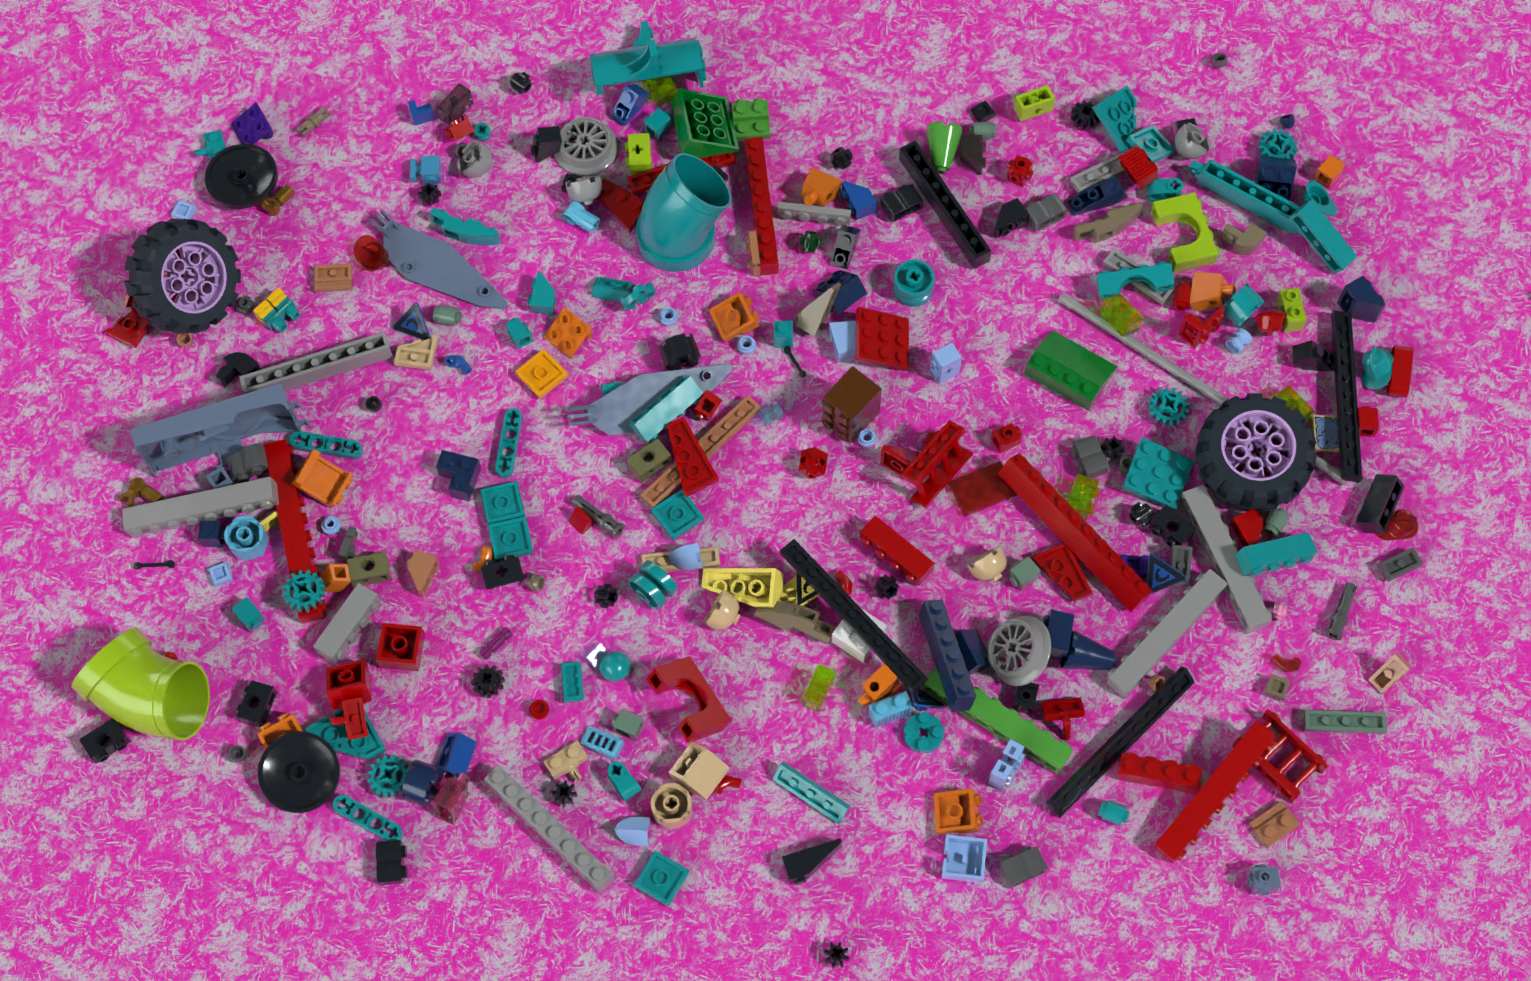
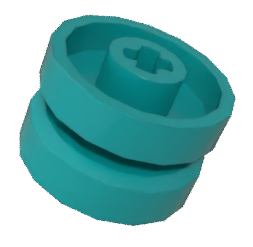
M911 259L902 262L896 268L893 291L900 303L909 307H919L931 299L935 282L934 271L931 266L924 261Z
M647 560L640 566V574L634 573L629 578L628 584L634 593L646 604L660 610L666 603L665 596L671 597L678 590V587L662 568Z

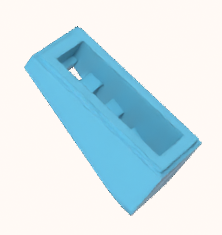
M589 726L580 744L616 761L624 746V740ZM591 733H594L595 735L591 743L587 742ZM599 736L602 737L598 745H594ZM605 739L608 740L605 748H602ZM612 743H614L615 745L612 751H609V747Z

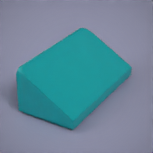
M597 277L593 285V297L621 302L619 300L621 297L631 294L633 282Z

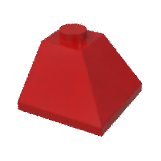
M883 445L881 448L880 464L901 476L902 472L920 452L913 451L910 448Z

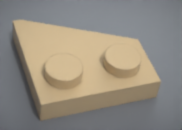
M432 335V338L423 341L419 339L410 344L406 343L397 346L394 360L395 366L432 370L438 335Z

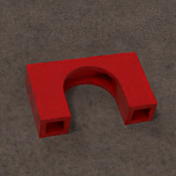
M690 656L655 667L646 678L656 695L672 689H680L689 693L696 700L699 712L686 716L677 727L687 743L719 733L732 721Z

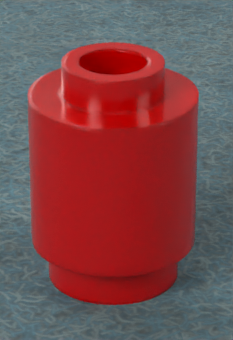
M1180 282L1175 287L1172 306L1176 310L1185 311L1191 306L1189 302L1192 285L1187 282Z

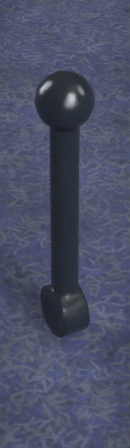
M785 346L784 353L788 354L800 372L799 376L801 378L806 377V372L801 369L792 355L791 347Z
M169 560L167 563L141 564L136 562L134 564V568L137 570L142 567L168 566L171 569L175 567L173 560Z

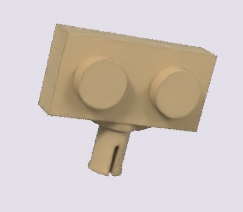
M577 740L543 762L554 780L570 773L574 782H578V779L581 780L582 776L577 771V768L589 758Z

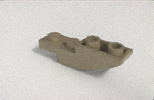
M1131 203L1126 207L1112 208L1107 211L1105 219L1100 218L1091 223H1081L1075 226L1073 232L1075 242L1093 238L1094 243H1098L1121 233L1140 216L1143 205L1142 203Z
M777 601L774 607H757L754 614L762 620L768 621L788 632L794 627L827 644L835 629V626L818 619L820 612L789 602Z

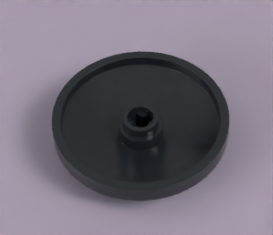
M237 144L223 149L212 158L205 172V185L210 196L218 204L230 209H246L258 205L270 196L278 181L277 165L271 154L262 147L253 144Z
M309 732L287 733L275 739L261 756L258 766L259 785L268 801L277 808L292 813L310 812L323 806L335 793L340 780V762L333 747L323 738Z

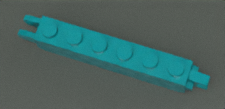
M1193 160L1189 165L1188 171L1195 175L1198 179V184L1291 234L1296 232L1302 235L1288 218L1300 206L1213 160H1208L1206 164Z

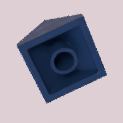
M963 630L955 634L969 676L991 666L988 651L977 630Z

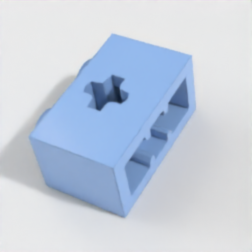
M953 343L932 352L930 373L939 383L958 375L960 372L962 357Z

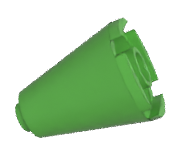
M939 121L929 123L926 132L930 160L938 174H945L951 168L962 135V127L958 124L950 122L949 125H943L944 122Z

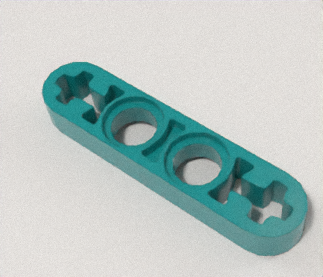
M516 408L508 409L504 416L495 466L497 475L502 479L511 477L515 466L523 421L520 410ZM513 415H516L517 418L514 419V426H513V425H511V424H512V422H511V417H513ZM508 431L516 433L512 439L507 438L505 435ZM506 448L513 450L509 456L503 455L502 452ZM504 461H506L508 469L502 472L501 469L504 468Z
M296 431L290 436L291 445L295 450L310 452L315 449L323 455L352 460L360 458L363 454L362 446L356 440ZM299 438H302L303 441H300L299 444H297L295 440H299ZM315 440L322 441L320 447L315 448L312 446ZM339 443L341 447L337 451H333L330 449L332 444ZM354 447H356L357 450H355L354 453H351L350 449L352 450L354 449Z
M339 795L334 799L333 807L341 816L385 841L402 840L403 831L398 824L346 795ZM346 801L347 806L351 808L350 813L345 807L340 809L338 803ZM362 809L365 811V816L362 819H355L354 814L357 810ZM375 819L382 821V825L378 829L371 827V823ZM386 826L393 832L397 829L398 836L391 838V835L385 831Z

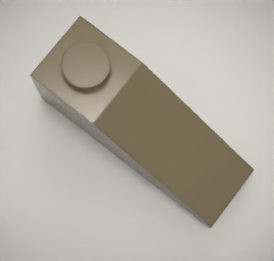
M835 284L807 307L801 309L796 317L798 319L796 326L813 336L823 330L841 284Z

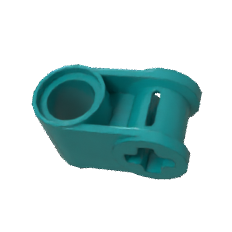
M1157 178V180L1148 184V199L1155 202L1181 196L1183 182L1178 178Z
M615 761L609 765L608 778L624 802L642 791L636 779L629 773L622 762ZM613 771H620V775L618 776L617 774H613Z

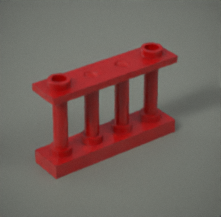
M949 420L902 472V478L917 488V491L910 498L911 501L926 509L971 458L973 453L960 446L958 441L965 434L964 427ZM953 448L952 452L947 456L946 454ZM941 461V464L935 470L934 467ZM929 474V478L923 483L922 481Z
M1267 709L1261 717L1265 720L1263 725L1268 729L1272 727L1280 736L1275 740L1276 745L1270 752L1266 750L1262 754L1264 759L1257 768L1253 767L1284 797L1293 803L1301 794L1299 786L1316 769L1322 774L1329 765L1326 764V760L1320 754L1312 751L1281 722L1280 717L1275 712ZM1242 736L1235 740V742L1232 745L1233 748L1242 739ZM1287 741L1295 750L1278 767H1274L1268 762V758ZM1301 755L1311 763L1293 781H1289L1284 777V772Z

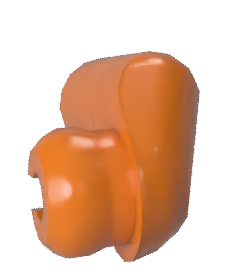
M483 546L481 548L480 560L472 564L476 573L481 571L484 562L493 560L494 552L491 547Z

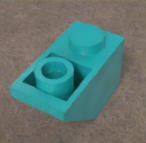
M537 272L536 278L532 280L533 292L529 294L528 305H530L532 313L553 316L557 302L556 292L541 272Z

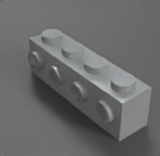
M358 583L313 645L316 653L334 664L342 660L346 655V649L356 641L358 632L361 628L366 627L371 614L380 607L381 600L378 594Z

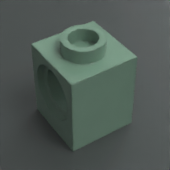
M621 709L619 714L616 713L612 720L614 732L637 741L644 725V719Z

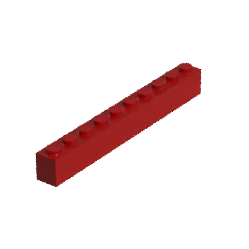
M286 439L263 444L269 475L277 483L279 505H276L290 578H293L292 573L296 576L299 575V570L303 574L310 570L311 575L316 572L319 576L318 565H314L313 561L316 558L314 547H311L309 542L312 541L310 529L307 530L306 527L309 520L307 513H303L302 508L305 506L303 495L300 496L299 494L300 489L291 485L296 476L295 473L298 472L297 464L292 460V456H295L293 446L289 445ZM315 584V589L313 590L314 593H316V590H317L316 584ZM321 599L322 604H315L317 609L310 607L309 612H306L305 609H302L301 613L298 612V617L302 624L325 618L324 611H327V606L324 599Z
M1018 453L1007 460L998 472L1006 483L1130 612L1140 607L1153 593L1147 583L1122 560L1120 555L1096 533L1093 527L1070 506L1067 500L1044 479L1040 472L1024 456Z

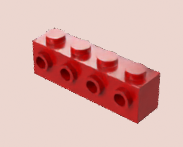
M876 515L860 531L859 539L861 543L867 548L871 547L880 559L887 560L895 571L902 572L910 583H915L919 586L934 570L935 563Z
M1127 752L1121 754L1119 758L1116 780L1197 794L1201 786L1203 768H1199L1196 764L1192 763L1182 765L1177 764V761L1174 760L1160 761L1153 756H1146L1144 758L1138 757L1135 753Z

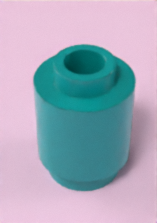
M1103 800L1098 815L1106 821L1121 826L1122 822H1127L1130 812L1126 811L1127 806L1111 800Z

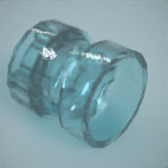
M777 401L772 402L767 408L759 409V414L766 426L773 424L775 420L784 418V413Z

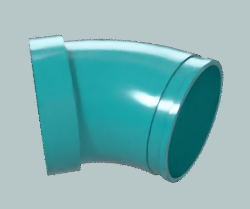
M687 153L675 155L672 161L668 163L656 178L645 198L636 225L637 242L643 257L658 269L669 272H682L693 269L703 263L714 248V223L731 204V193L723 178L705 161Z

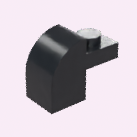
M234 352L223 358L226 365L221 367L215 376L219 384L225 388L236 376L259 371L261 368L258 362L249 355L242 352Z

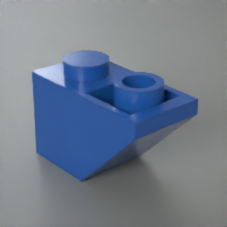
M637 84L625 85L611 117L622 125H626L643 108L650 93Z
M847 181L842 182L840 195L843 200L847 201L848 210H851V215L853 214L856 220L876 213L877 203L870 189Z

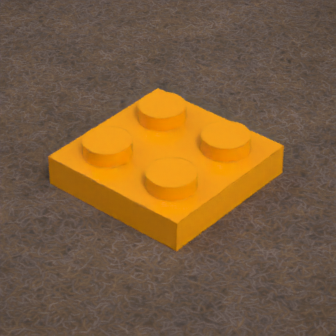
M544 348L515 371L516 375L539 399L569 376L568 372Z

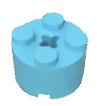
M239 516L232 520L233 522L225 529L224 538L235 557L242 560H252L263 556L268 545V537L260 522L251 516Z

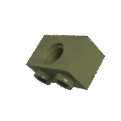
M658 438L646 443L644 448L638 452L631 453L627 459L629 469L640 483H643L672 463L671 454ZM647 457L653 458L649 462L644 461V459Z
M376 551L371 555H356L351 559H347L353 587H356L358 583L364 586L392 580L389 558L386 552ZM370 565H373V566H374V567H373L371 570H369V571L365 570L367 566H370Z

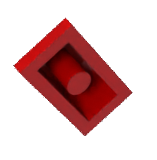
M1255 509L1233 517L1230 524L1242 547L1258 543L1263 528V519L1260 514L1256 513Z

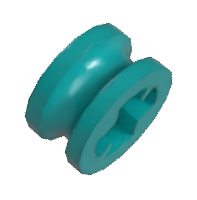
M479 123L474 127V134L477 140L486 141L490 138V128L486 123ZM480 130H483V132H484V130H485V133H484V134H482V133L479 134V131H480Z

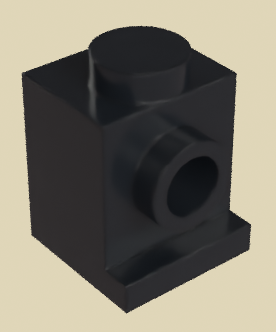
M1029 683L1018 686L1013 708H1016L1021 713H1032L1039 685ZM1023 695L1029 696L1030 698L1025 699Z

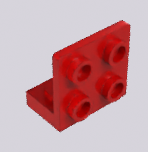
M1222 305L1204 324L1198 317L1188 313L1183 319L1178 335L1194 348L1199 344L1203 345L1208 340L1209 334L1211 332L1215 333L1220 328V322L1225 316L1223 314L1225 307Z

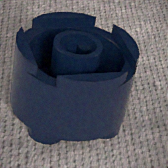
M416 759L411 764V766H414L413 771H408L402 788V793L405 794L402 798L427 806L431 800L434 801L437 798L439 790L436 788L438 782H441L444 770H441L438 766Z

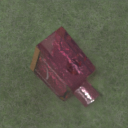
M459 773L456 779L449 777L433 801L436 818L452 825L455 824L469 796L467 787L470 780L469 776Z

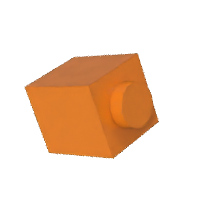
M1330 155L1318 168L1314 178L1330 188L1342 174L1345 164L1339 158Z
M330 563L320 574L323 580L322 584L326 587V590L323 592H342L351 582L348 564Z

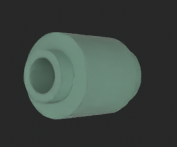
M990 121L973 122L972 126H969V136L973 137V140H991V138H995V123H990Z
M446 305L435 306L433 320L456 326L457 323L461 322L462 312H459V308Z
M1281 508L1271 510L1263 523L1262 531L1272 538L1280 535L1289 520L1287 512Z

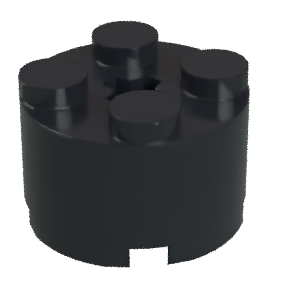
M685 333L675 335L665 340L666 344L664 346L661 344L658 346L667 370H680L685 366L691 368L699 364L698 360L701 354L693 334L689 333L687 337Z

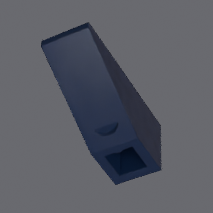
M1114 175L1068 199L1067 203L1072 215L1076 216L1113 206L1128 198L1123 183Z

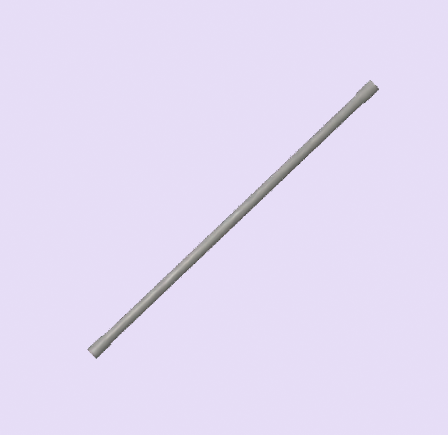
M1063 292L1058 299V302L1076 311L1221 406L1224 401L1228 400L1227 397L1080 304L1067 293ZM1317 456L1315 466L1344 485L1346 481L1341 480V470Z

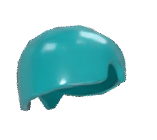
M613 651L603 657L599 668L606 680L618 682L630 674L632 665L630 658L624 652Z

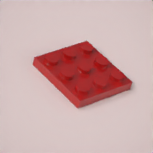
M858 307L856 309L855 360L902 371L908 370L909 318Z

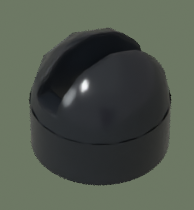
M371 396L366 400V407L371 412H377L381 410L382 402L378 397Z

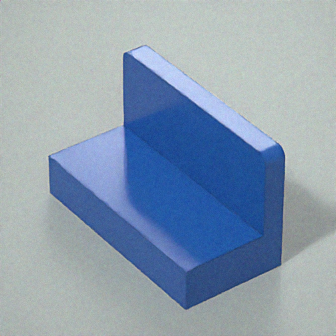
M459 732L448 733L436 766L444 770V773H451L456 777L460 773V779H464L477 742Z

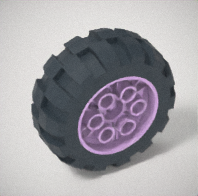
M170 219L166 222L159 221L148 227L146 230L147 234H140L131 246L135 251L132 257L127 256L124 270L129 271V280L124 281L127 295L133 296L135 299L131 303L140 317L147 318L150 325L173 333L195 334L206 331L210 324L217 325L228 314L225 311L227 306H234L238 297V293L235 292L236 283H241V270L235 267L238 257L233 246L225 244L228 240L217 228L209 227L206 222L194 219ZM178 249H179V252H180L181 259L178 257L177 253L175 252V251L178 250ZM164 271L168 272V277H164ZM177 293V296L173 302L171 298Z
M1247 393L1246 398L1240 399L1238 396L1224 401L1220 408L1213 409L1205 419L1197 438L1195 463L1199 466V476L1205 487L1210 486L1214 491L1213 496L1224 504L1228 501L1237 505L1236 509L1242 511L1260 509L1262 512L1277 509L1280 504H1288L1306 486L1315 468L1317 458L1315 453L1316 440L1313 429L1307 428L1305 424L1307 419L1298 409L1295 408L1292 411L1286 406L1287 401L1273 396L1272 400L1263 398L1262 393ZM1256 428L1262 429L1265 432L1259 433L1256 431ZM1243 433L1247 438L1240 439L1237 434ZM1271 440H1279L1280 445H1274ZM1226 441L1236 444L1237 446L1226 447ZM1254 450L1255 453L1259 452L1258 456L1252 454V451ZM1238 451L1244 457L1239 458L1234 452ZM1279 452H1285V456H1282ZM1268 458H1276L1277 463H1271ZM1243 463V466H1245V468L1242 471V473H1240L1236 470V468ZM1253 463V465H1254L1255 467H1258L1259 469H1257V470L1252 469V468L1250 467V464ZM1265 467L1270 473V477L1265 478L1263 471Z

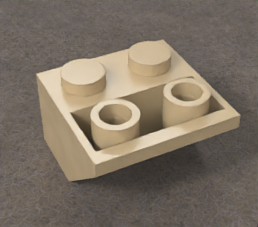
M691 742L668 773L676 784L707 800L730 768L707 748Z

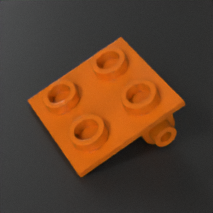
M564 307L544 335V338L572 358L586 338L590 339L592 337V327Z

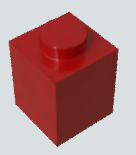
M1370 406L1359 407L1360 436L1375 437L1379 430L1378 408H1371Z

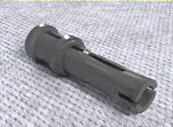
M579 494L572 500L571 504L580 507L590 518L598 523L599 528L607 530L615 539L621 535L625 524L614 520L611 514L603 513Z
M1345 583L1337 609L1330 617V626L1325 631V635L1330 639L1341 640L1343 637L1342 631L1348 623L1347 614L1358 588L1353 583Z

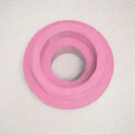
M1284 601L1276 602L1274 606L1273 618H1277L1279 621L1282 620V617L1286 618L1288 606H1284Z

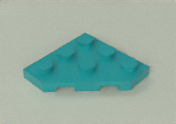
M1125 86L1092 107L1120 153L1131 147L1126 140L1129 135L1134 134V129L1136 128L1134 108L1137 107V100L1128 86Z
M343 709L332 713L336 717L344 716ZM365 709L367 737L348 740L345 724L333 726L328 719L330 715L305 728L307 732L326 740L337 753L371 760L387 751Z

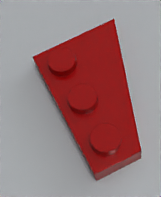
M603 178L602 191L598 199L630 233L637 224L645 200Z
M1065 543L1032 556L1031 559L1074 602L1092 595L1093 591L1073 552Z

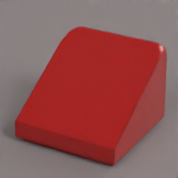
M577 506L571 516L570 524L580 534H584L592 527V521Z

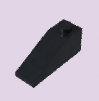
M841 838L782 856V863L789 884L800 885L805 883L806 879L810 878L842 847Z

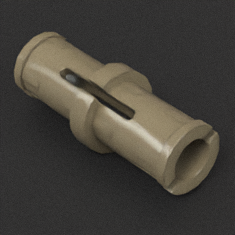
M323 106L313 116L310 115L308 120L296 129L298 132H301L305 128L300 133L305 137L315 127L318 128L319 124L330 116L331 113L327 111L322 115L327 110Z

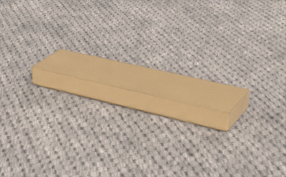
M718 547L699 548L703 567L698 569L720 567ZM672 551L641 554L642 564L649 560L665 572L685 571L671 563L668 556Z

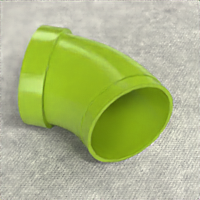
M137 627L128 629L109 642L81 669L72 682L71 687L85 702L92 701L100 710L124 726L154 737L176 740L190 739L202 727L209 708V682L202 667L195 662L173 660L161 655L151 647L152 642Z

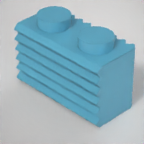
M904 691L869 704L868 713L874 727L878 728V726H885L886 723H892L893 720L896 721L897 719L904 718V716H911L913 706L907 692Z

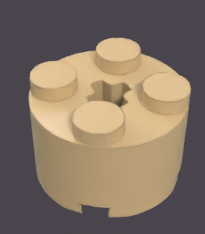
M667 783L660 786L653 794L651 809L653 817L659 826L667 829H677L689 822L693 811L691 796L681 785ZM671 803H674L673 809L669 808Z

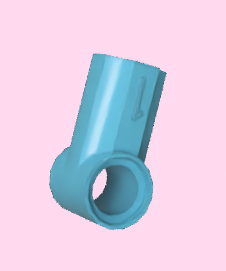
M572 201L561 215L567 223L571 225L577 224L590 233L595 232L600 223V218L586 211L577 201Z

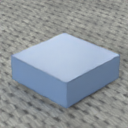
M179 200L171 216L175 219H191L196 211V207Z
M227 561L208 568L214 587L234 581Z

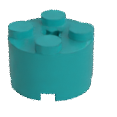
M1246 283L1223 305L1225 307L1224 314L1235 325L1240 327L1265 301Z

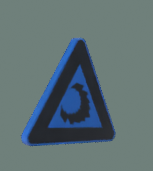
M417 302L393 325L394 330L423 340L431 338Z
M1154 554L1149 555L1147 585L1153 593L1186 579L1183 573Z
M921 689L916 690L914 693L909 690L913 703L912 706L917 711L920 708L923 711H926L927 708H945L943 703Z

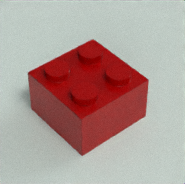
M383 623L376 658L379 667L419 671L425 639V632L422 626Z
M365 659L326 668V693L332 710L343 709L341 699L362 696L363 704L372 701L371 675Z

